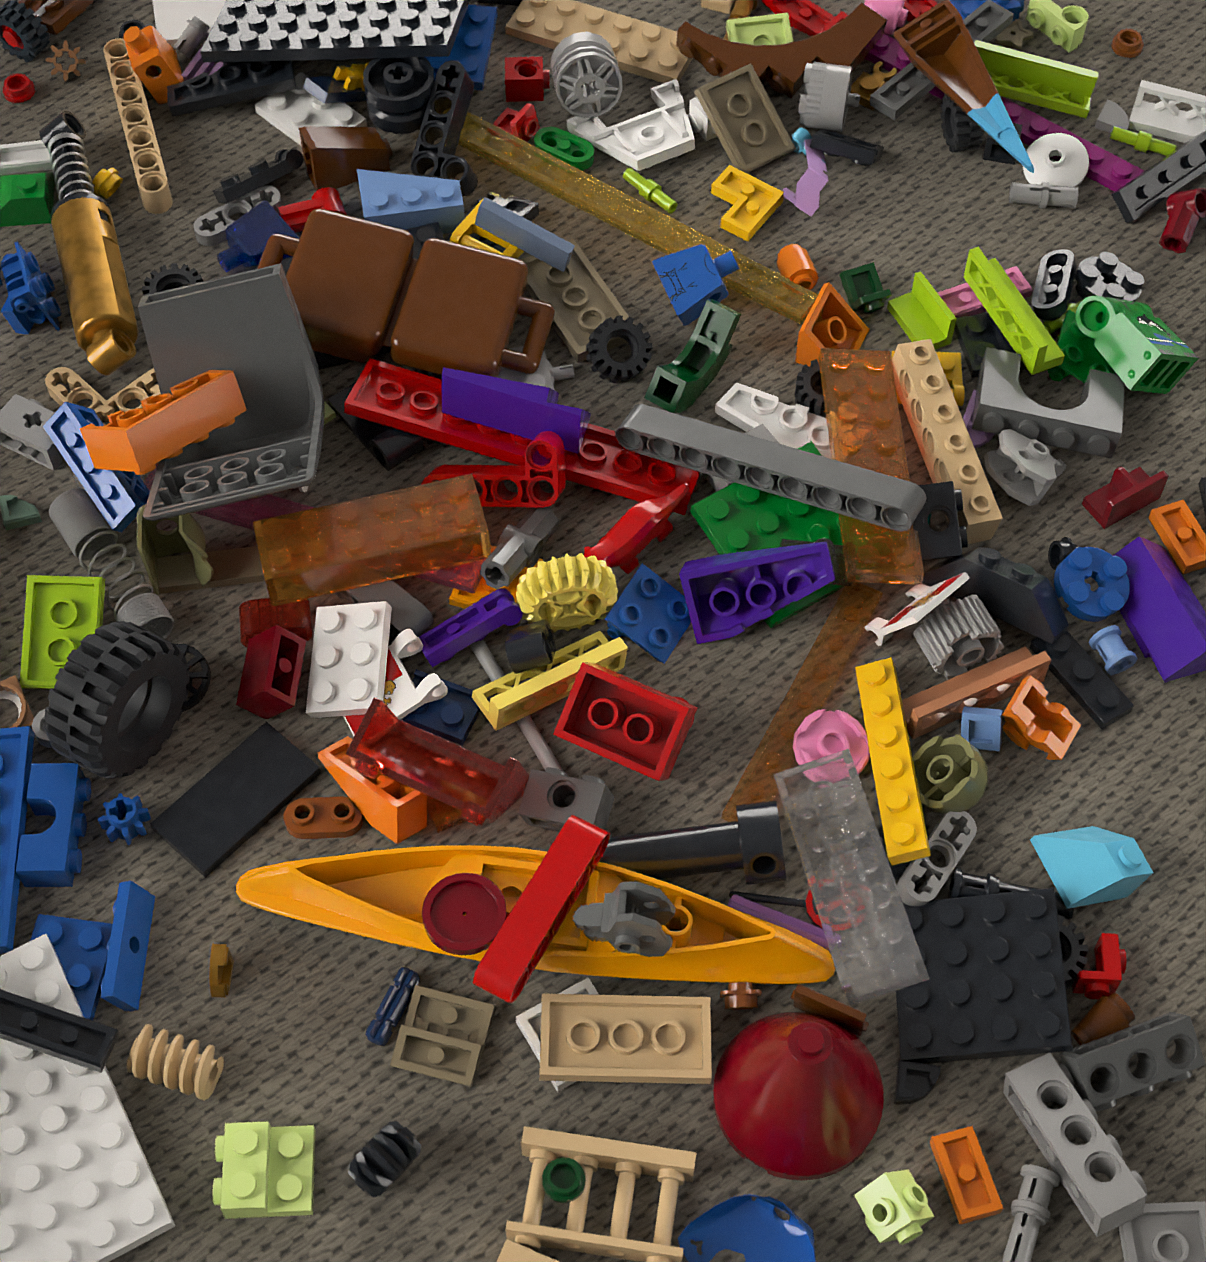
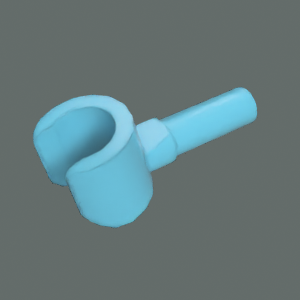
M798 128L793 133L792 142L796 147L794 152L798 154L803 152L806 155L804 140L812 139L809 131L804 128Z

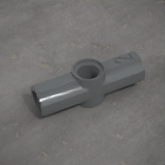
M532 507L516 526L512 524L506 526L499 538L496 549L481 565L480 574L484 577L488 586L497 590L503 586L508 587L524 567H534L542 553L544 544L558 529L559 519L555 516L552 508Z

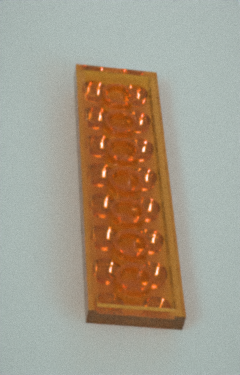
M821 348L819 365L831 458L910 481L890 351ZM839 514L847 582L922 583L925 575L918 531L913 529V525L909 530L901 532Z

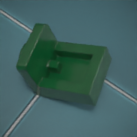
M874 262L842 271L839 275L849 305L854 312L864 309L865 314L884 308L883 303L892 296L890 289L883 290Z

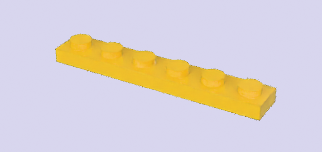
M892 657L857 666L855 670L888 859L893 866L929 857L931 853L896 666Z

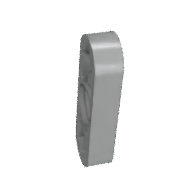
M262 186L200 216L194 222L197 241L204 246H214L277 215V207L282 206L280 192L275 187ZM235 213H245L247 215L242 220L230 219Z
M949 811L937 822L928 836L929 848L939 850L946 859V865L943 868L936 867L931 863L929 857L911 861L897 884V892L903 903L909 906H922L937 896L976 835V823L969 813L965 811ZM955 823L960 827L959 835L950 843L946 838L952 832L953 824ZM924 874L929 878L922 885L921 893L917 894L913 890L915 888L914 883Z

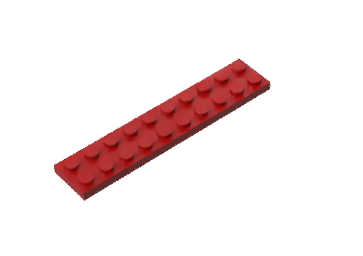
M371 358L368 360L344 402V413L515 465L525 466V450L532 441L528 438L442 413L441 379ZM588 424L578 454L565 450L566 480L638 502L662 497L669 494L682 483H687L689 491L673 511L685 515L702 473L629 451L619 444L615 431L593 424ZM537 445L541 456L545 458L552 457L551 450L547 446Z

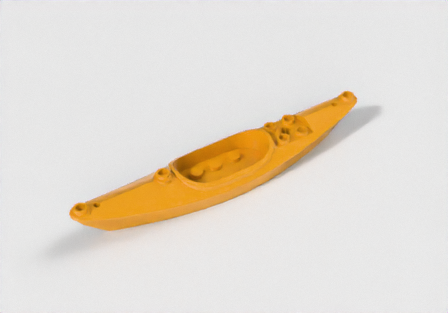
M446 845L376 850L287 861L248 870L239 878L236 884V894L242 902L274 914L393 944L481 961L488 949L473 955H454L441 950L429 939L422 919V907L426 895L437 882L445 877L458 873L478 874L491 880L500 889L506 902L508 917L547 851L517 847ZM599 862L535 969L558 973L652 980L807 984L826 982L834 975L836 964L833 956L827 949L790 930L676 885L615 865ZM638 881L661 889L676 907L674 917L667 925H661L664 933L672 937V947L664 956L656 957L620 952L609 941L601 942L598 940L596 942L595 940L591 941L588 939L585 933L575 925L573 921L574 911L581 907V905L603 903L605 893H613L620 882ZM670 929H678L680 931L674 932L670 931Z

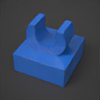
M9 295L1 309V313L14 331L20 334H29L34 323L41 324L46 318L37 305L30 307L25 313L17 312L11 307Z

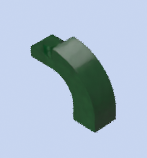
M708 299L687 345L673 362L657 366L644 398L671 413H679L692 406L717 376L733 346L729 342L742 314L713 299Z

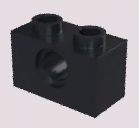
M953 481L918 485L925 492L927 499L912 525L916 562L962 555V548L968 547L966 526H959L957 511H963L961 489L954 490ZM940 511L948 517V527L944 531L937 532L929 527L928 516L932 512Z

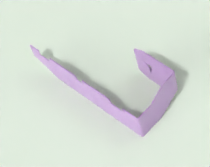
M812 139L804 140L808 169L797 182L796 194L787 188H783L784 198L809 216H812L819 207L820 191L828 181V176L823 173V170L827 172L824 153L819 149L810 147Z

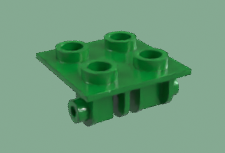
M1070 309L1067 310L1056 342L1065 356L1061 365L1047 369L1049 377L1054 381H1061L1071 374L1085 384L1090 369L1115 374L1113 368L1094 346L1095 340L1082 333L1077 326L1076 313Z

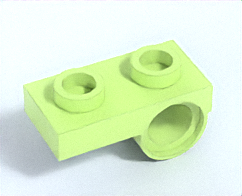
M1030 0L1026 20L1029 21L1032 27L1041 30L1051 38L1054 44L1060 45L1068 52L1073 51L1082 43L1089 18L1088 12L1082 7L1071 5L1062 9L1051 0Z

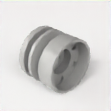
M590 32L574 33L564 38L555 47L550 60L556 95L562 107L572 115L582 118L598 117L610 111L618 102L622 93V76L616 55L610 43L602 36Z

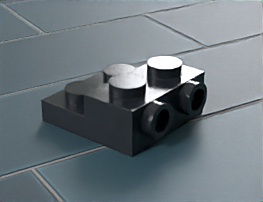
M989 313L957 317L954 329L972 378L978 377L987 347L1016 353ZM1020 361V370H1026V366Z

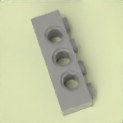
M1049 1052L1005 1073L1003 1093L1053 1171L1060 1177L1062 1185L1096 1237L1142 1215L1147 1198V1188L1143 1179L1135 1170H1129L1122 1159V1151L1118 1142L1111 1134L1106 1135L1098 1124V1117L1094 1107L1089 1100L1081 1099L1074 1088L1073 1078L1066 1066L1063 1064L1058 1065ZM1055 1102L1061 1105L1062 1108L1050 1109L1044 1103ZM1078 1137L1083 1139L1086 1144L1074 1145L1067 1138ZM1103 1173L1111 1180L1100 1182L1095 1180L1091 1174Z

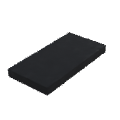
M266 721L151 822L150 825L154 832L206 878L321 774L320 767Z

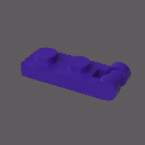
M500 588L419 636L423 644L422 651L430 665L434 667L441 662L450 660L457 652L470 644L483 640L488 633L503 624L508 626L517 624L521 620L523 613L508 589Z

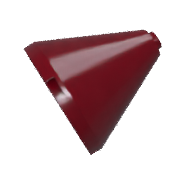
M784 1012L766 1016L753 1022L731 1040L724 1050L716 1069L713 1103L718 1124L725 1138L744 1160L747 1158L754 1164L767 1170L768 1174L790 1180H814L842 1171L865 1152L880 1124L884 1107V1091L881 1074L872 1054L850 1030L820 1015L806 1012Z

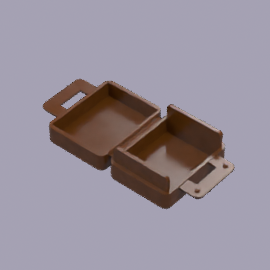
M321 208L315 209L309 214L300 239L277 233L271 235L267 241L257 269L280 264L284 254L293 256L286 278L314 351L367 364L370 358L376 360V354L380 352L384 345L391 347V357L396 363L442 375L443 367L497 378L501 367L526 374H532L539 368L555 315V309L548 302L523 296L527 285L528 267L520 259L439 238L426 240L422 246L419 258L415 259L413 258L414 238L409 231ZM517 314L532 318L522 352L507 349Z

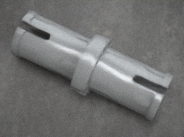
M1011 182L1009 203L1038 205V208L1045 209L1046 206L1076 208L1078 187L1051 186L1049 182H1041V185Z

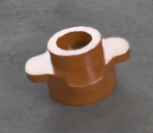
M752 982L728 983V990L720 991V998H724L726 1010L758 1008L757 997L761 996L762 990L753 989Z

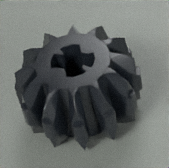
M397 1120L389 1122L375 1134L350 1162L348 1174L355 1180L354 1183L363 1192L366 1191L372 1197L381 1196L419 1156L421 1144L416 1140L415 1135L407 1127L404 1128Z

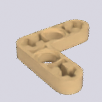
M55 368L45 378L48 393L60 406L64 402L76 404L80 400L90 399L93 403L88 408L93 409L100 420H104L107 423L109 422L108 415L115 413V410H122L124 412L132 410L124 407L127 401L131 399H140L142 401L148 398L147 394L150 393L151 396L161 394L159 385L154 384L157 382L154 368L147 371L108 400L104 399L70 368ZM60 381H61L62 383H64V384H65V383H68V384H69V387H70V389H71V392L68 394L67 389H66L63 385H61V384L56 385V384H57L58 382H60Z

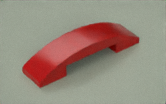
M762 0L773 13H788L790 25L810 37L828 30L848 16L843 11L833 16L810 0Z

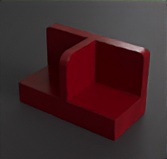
M1120 466L1114 470L1110 483L1085 496L1082 505L1106 529L1160 499L1169 475L1163 470L1149 477L1141 467L1128 473L1125 468Z

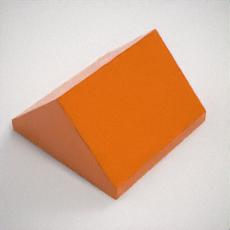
M829 282L823 285L799 331L795 362L802 365L807 364L810 367L813 360L817 359L818 363L822 364L823 358H829V364H833L836 359L841 361L840 367H843L845 364L851 367L869 328Z

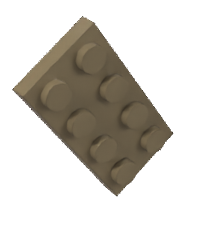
M570 239L568 242L574 244V249L564 272L532 255L521 260L528 267L526 289L533 299L548 302L554 307L555 315L552 327L576 362L580 363L587 360L586 356L589 354V351H586V344L590 341L588 338L601 323L610 317L614 319L616 316H623V320H626L629 316L575 240ZM620 337L611 338L607 343V351L627 343V341Z

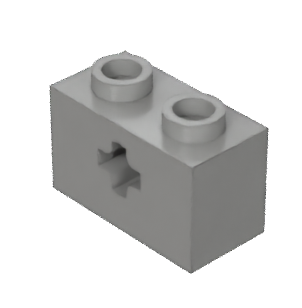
M14 394L0 410V445L54 471L64 460L43 428V425L55 412L45 408L35 399L28 400Z

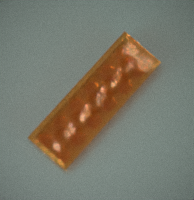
M472 474L253 522L264 579L272 607L487 559L491 554L489 530Z

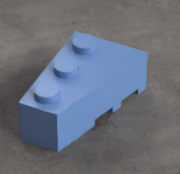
M357 169L365 220L404 230L438 222L442 234L453 233L465 219L459 180Z

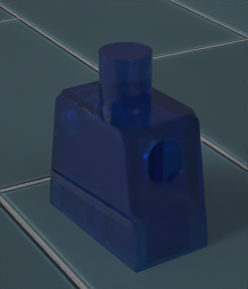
M265 200L226 228L225 232L229 248L217 254V259L225 272H229L240 265H243L244 268L258 265L271 235L278 233L300 238ZM284 254L283 258H288L292 256Z

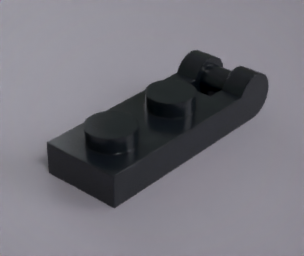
M281 149L276 153L275 160L269 163L266 160L254 163L248 167L250 172L241 177L238 174H233L220 181L221 187L213 190V193L219 203L228 204L300 168L304 160L303 155L295 149Z

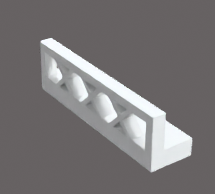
M1141 80L1129 119L1128 129L1144 131L1152 135L1186 143L1198 134L1206 131V96ZM1144 93L1158 96L1161 102L1155 104L1143 101ZM1180 102L1188 103L1193 109L1190 111L1179 110L1175 104Z

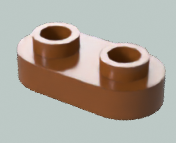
M346 796L296 799L286 807L283 815L287 831L298 839L350 837L361 829L364 822L362 813L350 798ZM343 810L349 812L345 817L336 816L338 812ZM302 812L309 813V816L305 819L297 818Z

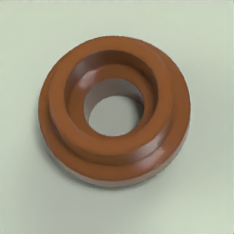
M1123 29L1113 38L1111 47L1117 55L1132 58L1142 52L1144 44L1142 36L1138 31Z

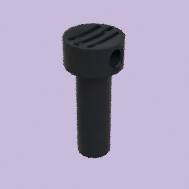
M773 800L736 805L738 821L611 836L600 862L615 865L655 879L744 869L746 885L786 880V870L777 802Z

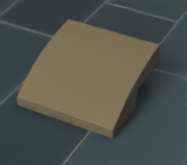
M415 985L405 1024H401L390 1066L472 1087L497 1006Z

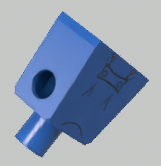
M700 244L652 261L674 310L684 326L700 317L708 299L721 302L729 295L722 278L740 269L731 251L712 259L705 244Z

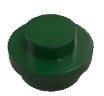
M557 1158L551 1161L543 1171V1189L546 1195L556 1202H572L585 1189L586 1175L584 1169L577 1161L571 1158Z

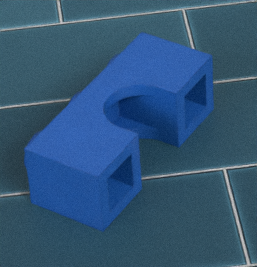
M76 763L31 764L26 799L34 815L54 816L55 821L49 829L42 833L21 835L16 873L24 887H73L74 873L81 872L82 852L78 849L79 837L86 835L87 819L86 814L82 813L84 801H90L91 781L90 778H85L80 765Z

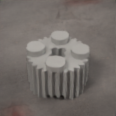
M970 595L963 600L959 598L956 602H950L946 598L929 612V618L924 619V624L919 625L913 633L932 668L939 674L943 673L947 680L967 672L968 667H973L975 663L982 662L981 659L983 658L987 662L996 659V655L1001 653L1000 649L1004 648L999 639L1001 638V631L977 595Z

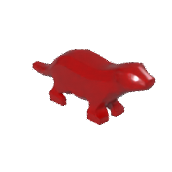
M682 483L669 494L635 504L626 511L595 546L584 547V557L596 556L597 560L606 561L607 566L610 568L620 566V569L625 573H631L639 565L636 555L652 539L657 537V540L662 542L673 531V526L668 518L689 491V485Z

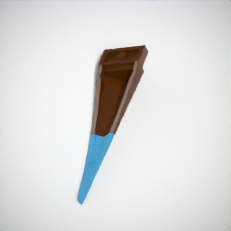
M943 0L892 33L910 62L1029 172L1034 173L1033 164L959 11L950 0Z

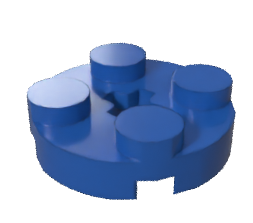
M1078 547L1057 566L1054 573L1055 592L1058 598L1063 597L1064 601L1069 605L1066 609L1075 617L1090 622L1102 621L1118 612L1128 599L1130 586L1126 574L1127 565L1122 558L1112 556L1102 549ZM1091 577L1097 582L1099 587L1095 592L1090 590V584L1085 583L1084 579Z

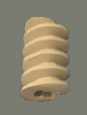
M146 1024L131 1047L127 1061V1071L129 1073L133 1072V1075L138 1079L142 1080L148 1077L149 1081L153 1084L158 1085L164 1082L165 1087L170 1090L179 1087L180 1091L185 1095L195 1092L198 1099L207 1100L212 1095L224 1066L223 1056L219 1057L218 1060L214 1059L215 1047L211 1044L206 1047L202 1054H199V1041L193 1039L187 1049H184V1036L181 1034L176 1035L172 1043L169 1044V1032L166 1029H162L154 1039L152 1038L153 1026Z

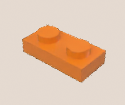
M1184 499L1152 509L1148 519L1182 574L1205 568L1206 534Z
M973 1126L932 1136L929 1143L959 1225L1000 1214L1003 1206Z

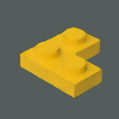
M731 165L711 185V194L733 205L721 218L720 228L746 241H749L784 201L783 191Z

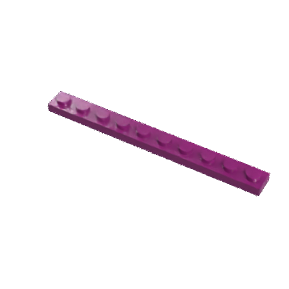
M883 34L882 38L865 57L866 60L874 64L879 61L883 62L882 68L889 72L895 68L897 73H899L911 63L897 41ZM937 86L928 92L940 99L945 96V93ZM1000 96L1012 123L1022 124L1020 137L1022 143L1030 146L1040 137L1053 133H1063L1075 137L1084 145L1088 153L1089 167L1086 177L1116 191L1144 172V170L1019 104ZM1052 156L1051 158L1059 161L1061 156Z

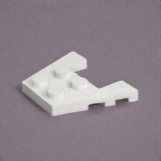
M676 79L651 88V98L659 106L658 109L607 128L598 117L582 118L576 116L566 120L567 129L570 133L589 141L597 149L637 171L652 167L655 164L678 157L695 149V138L688 114L685 112L684 100L679 91V83Z

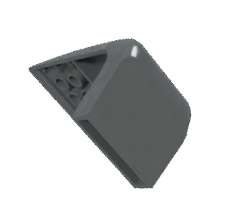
M282 264L142 296L138 310L160 393H170L172 395L171 387L208 370H233L247 411L235 417L233 424L223 428H216L209 432V437L206 440L190 443L182 448L183 452L180 455L159 461L143 517L152 521L163 520L312 484L321 456L325 402L317 361Z

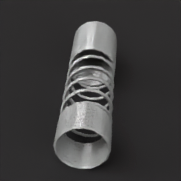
M83 488L70 489L56 497L50 505L49 516L72 553L79 559L80 565L85 570H88V577H92L91 571H102L99 577H102L107 569L118 565L123 560H130L132 562V568L129 572L119 576L116 580L105 582V585H110L104 596L105 603L109 609L114 611L115 620L117 622H132L166 639L173 629L174 618H172L160 597L153 593V587L150 584H142L145 579L144 573L133 571L136 561L131 557H125L127 547L123 544H116L118 534L111 529L86 490ZM118 546L124 549L122 557L109 563L106 567L101 569L91 568L97 557L109 552L113 547ZM92 559L89 567L83 563V560ZM133 573L141 575V581L137 586L120 595H109L110 590L118 581L127 578ZM141 587H148L150 589V593L136 595L118 609V605L125 596ZM108 598H120L115 608L109 604Z

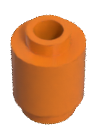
M790 244L779 251L777 267L787 290L791 293H806L810 291L818 281V274L807 250L798 244Z

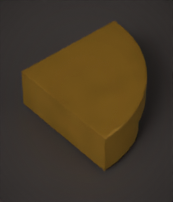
M212 944L209 968L211 997L226 998L229 995L234 960L227 944Z

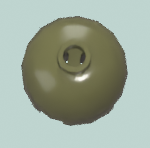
M955 734V737L945 739L940 736L933 737L923 744L913 756L921 804L928 810L944 815L949 811L966 812L975 806L984 795L988 785L986 762L979 750L962 736Z

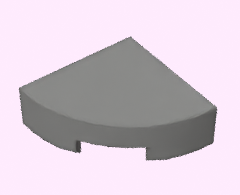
M1107 99L1096 121L1095 128L1109 133L1112 132L1114 126L1128 130L1129 119L1126 112L1118 104Z

